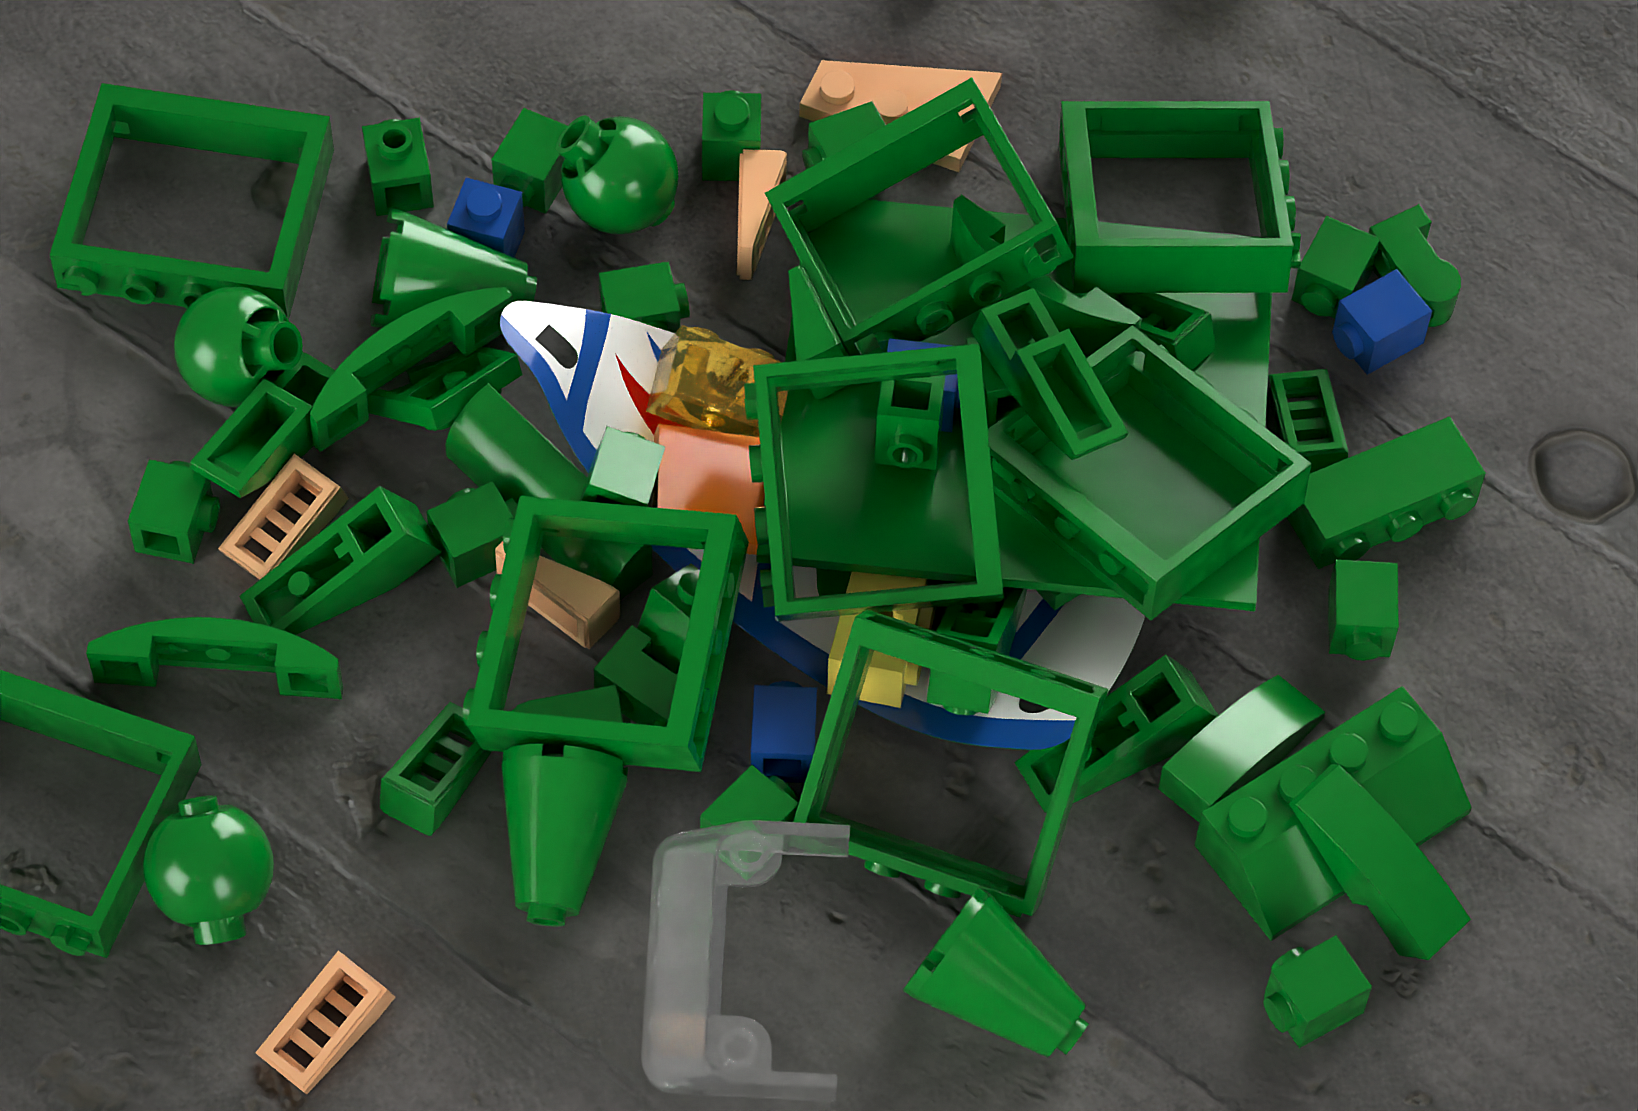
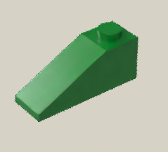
M379 486L239 597L253 623L267 625L297 635L398 587L443 551L416 504Z
M1003 587L1004 601L951 605L948 607L936 632L1009 656L1028 589ZM930 669L926 702L943 705L945 710L957 715H974L979 712L988 714L999 691Z
M1165 654L1106 696L1073 803L1171 757L1219 716L1190 670ZM1069 740L1049 749L1030 750L1014 762L1044 813H1047Z

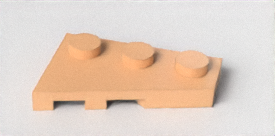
M822 60L800 102L799 117L814 122L873 101L884 123L887 125L973 77L991 108L1001 87L1002 73ZM973 104L958 112L959 116L974 108ZM975 140L933 164L960 172Z

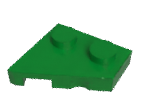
M482 346L467 357L459 351L442 360L428 362L406 370L410 384L390 391L378 388L367 395L368 413L423 426L430 431L449 428L464 406L485 385L489 383L501 394L503 387L523 375L518 356L515 353Z

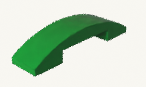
M962 194L953 203L950 238L955 256L961 266L1004 243L1006 224ZM1046 275L1033 279L1006 294L1000 300H1005L1034 288L1058 331L1070 329L1083 354L1088 357L1133 325L1139 331L1141 327V317L1099 288H1093L1079 299Z
M506 287L467 291L444 297L404 314L370 336L338 366L327 380L312 407L310 423L312 443L319 452L323 451L369 421L367 395L450 341L467 357L501 335L500 317L504 308L513 303V294Z
M187 617L151 621L105 634L88 642L86 654L94 683L156 687L159 666L167 665L276 673L280 695L342 699L343 683L338 658L302 637L281 629L243 620Z

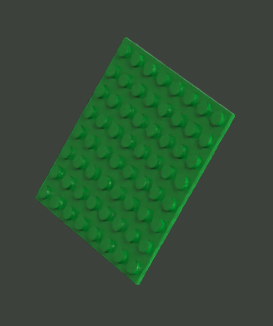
M866 200L808 232L856 324L961 267L950 242L953 208ZM987 211L1006 224L1004 242L1035 226L1029 215ZM1054 217L1068 244L1066 219ZM1098 221L1100 239L1261 238L1258 236ZM1070 260L1060 264L1055 270L1046 275L1079 299L1087 294L1073 293ZM800 261L799 266L802 269L804 267ZM1156 293L1211 313L1215 348L1192 372L1205 377L1213 385L1214 389L1240 409H1245L1252 413L1258 422L1265 427L1272 293ZM981 309L952 324L943 333L931 336L922 342L952 346L966 345V338L974 337L971 329ZM792 317L785 362L796 361ZM844 345L848 355L851 356L846 346ZM882 382L850 384L823 399H816L810 388L780 392L779 414L793 566L952 582L977 581L960 408L955 409L952 432L941 431L936 470L902 468L875 463L876 421ZM1126 385L1109 398L1128 431L1126 438L1075 460H1071L1052 441H1049L1032 454L1163 560L1168 559L1260 489V487L1129 385ZM994 494L1003 587L1122 598ZM1260 537L1178 599L1175 604L1255 611ZM769 544L758 545L756 562L771 564Z

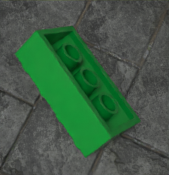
M1403 686L1201 813L1194 846L1270 941L1345 894L1342 886L1289 805L1297 795L1331 764H1339L1366 789L1417 846H1420L1470 813L1471 804L1442 732Z

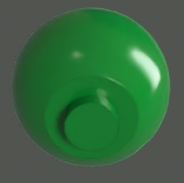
M584 115L571 122L562 132L556 144V151L564 158L561 168L562 188L569 206L583 222L605 233L630 234L641 231L649 226H658L668 218L675 205L674 197L679 178L678 165L670 144L658 130L635 118L609 117L595 123L589 116Z
M244 287L220 288L198 298L181 317L174 338L175 360L184 381L195 393L205 400L226 407H239L263 378L276 384L274 381L284 370L292 369L297 365L301 358L303 347L299 330L294 324L289 322L284 311L266 295Z
M201 796L178 802L180 812L167 816L157 826L148 841L143 864L144 879L148 892L157 907L168 918L176 923L193 928L195 944H217L244 937L247 934L244 914L257 909L261 905L271 886L274 861L269 840L261 826L250 815L232 805H218L217 796Z

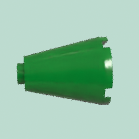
M390 209L386 222L398 225L396 232L390 233V238L382 237L372 303L383 304V313L371 315V326L383 328L404 314L425 304L455 294L485 288L506 287L513 294V302H534L537 277L527 275L528 264L405 211Z
M543 744L515 745L504 750L501 764L515 906L522 911L528 912L527 921L530 923L552 927L564 926L566 917L577 916L580 913L628 782V767L624 768V761L618 757L582 747L564 745L563 754H545L542 756Z
M981 886L972 894L960 910V914L945 930L903 988V991L914 999L1047 1058L1056 1048L1067 1055L1089 1025L1088 1022L1080 1017L1086 1004L991 893Z

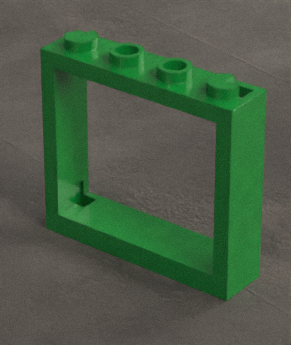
M973 77L765 192L769 203L851 356L887 352L889 338L922 342L931 336L941 334L952 324L985 306L997 303L1006 294L1037 277L1051 273L1057 266L1074 257L1055 218ZM973 104L974 108L959 116L958 112ZM983 135L1035 226L856 324L808 232ZM800 200L804 202L790 211L787 209V207Z
M101 83L49 255L57 288L81 291L83 296L95 293L122 297L137 304L156 302L183 306L188 309L193 302L210 291L225 287H244L256 290L272 299L289 319L334 153L330 116ZM114 137L299 164L270 272L82 245Z
M1061 101L1058 151L1068 246L1074 256L1070 259L1073 293H1088L1095 287L1104 293H1288L1291 268H1300L1301 266L1299 251L1301 234L1291 233L1295 228L1294 196H1285L1289 191L1288 160H1279L1282 159L1283 128L1273 127L1270 102ZM1091 158H1249L1261 238L1100 239Z
M1132 325L1086 358L1108 398L1126 385H1129L1260 487L1259 490L1168 559L1163 560L1032 455L1051 440L1033 422L1021 406L988 429L994 494L1149 620H1152L1305 503L1312 463L1296 452V447L1286 444L1262 426L1252 413L1245 409H1240L1214 389L1213 385L1205 377L1192 372L1170 355L1162 344L1160 346Z
M980 343L753 365L755 383L744 384V402L747 421L758 420L760 444L749 445L750 470L753 483L764 482L766 504L765 507L754 508L758 545L769 544L771 569L760 570V583L763 606H775V616L779 622L856 615L866 609L874 612H888L1004 601ZM957 374L977 581L796 598L778 391Z
M520 496L515 518H509L504 528L503 548L506 557L502 574H496L491 583L490 606L493 612L488 631L481 632L477 643L476 659L479 672L475 688H470L467 691L463 704L464 723L482 750L504 752L505 749L515 745L543 744V756L545 754H563L564 745L604 752L620 758L626 765L701 772L749 545L737 515ZM544 535L704 549L667 727L504 711Z
M866 609L854 619L790 834L805 839L804 844L819 849L818 854L840 857L841 852L864 859V867L876 874L899 878L902 872L925 880L924 887L927 890L944 897L960 898L961 893L972 896L976 889L981 886L991 893L1008 914L1021 918L1022 913L1032 916L1041 905L1108 688ZM874 650L1076 717L1026 879L826 812Z
M0 670L1 721L162 775L92 916L0 884L1 929L15 935H25L29 931L49 938L53 945L66 953L83 956L86 952L107 959L145 881L143 864L148 841L157 826L167 816L179 812L178 802L185 800L202 765L195 736Z

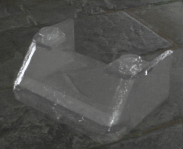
M744 820L675 833L663 840L658 846L653 860L641 1052L645 1076L657 1089L677 1094L836 1102L837 1074L771 1071L772 1044L765 1028L757 1021L748 1017L721 1015L728 886L757 887L767 883L780 869L783 854L848 858L850 825Z

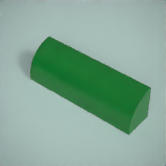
M489 383L479 390L464 406L453 422L446 439V456L478 487L493 481L504 501L513 498L518 505L520 496L580 501L587 477ZM544 535L541 548L557 563L615 587L620 591V600L652 576V545Z

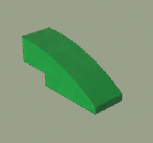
M1034 288L980 310L971 332L977 342L980 343V347L989 362L1033 422L1071 460L1126 438L1128 434L1126 427L1070 329L1058 331Z
M302 351L297 365L292 369L284 370L274 381L276 384L263 378L190 461V468L239 498L259 489L274 479L294 453L301 458L314 446L312 443L310 412L319 393L335 370Z
M1276 675L1227 708L1162 766L1158 790L1197 822H1200L1201 813L1279 764L1324 719L1326 712L1280 675Z
M1331 764L1289 803L1352 904L1368 906L1399 956L1429 960L1471 920L1450 887L1419 847L1369 792L1339 764Z

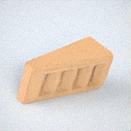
M743 149V153H740L737 275H740V280L752 279L776 215L765 192L786 181L787 153L781 150Z
M294 453L218 549L260 580L314 538L336 516L349 498L339 485ZM301 487L316 497L310 506L294 495ZM285 504L301 515L296 524L278 512ZM268 521L287 534L280 543L261 529ZM251 538L272 552L265 562L244 547Z
M503 541L495 548L497 574H502L506 557ZM539 555L528 605L581 646L590 649L619 619L620 591L599 579Z
M338 950L255 1053L305 1094H308L377 1021L395 999V996ZM344 983H347L363 996V999L356 1007L337 993ZM326 1002H329L347 1017L340 1027L319 1012ZM308 1021L312 1022L330 1037L323 1048L301 1031ZM290 1040L314 1058L307 1068H304L282 1050Z

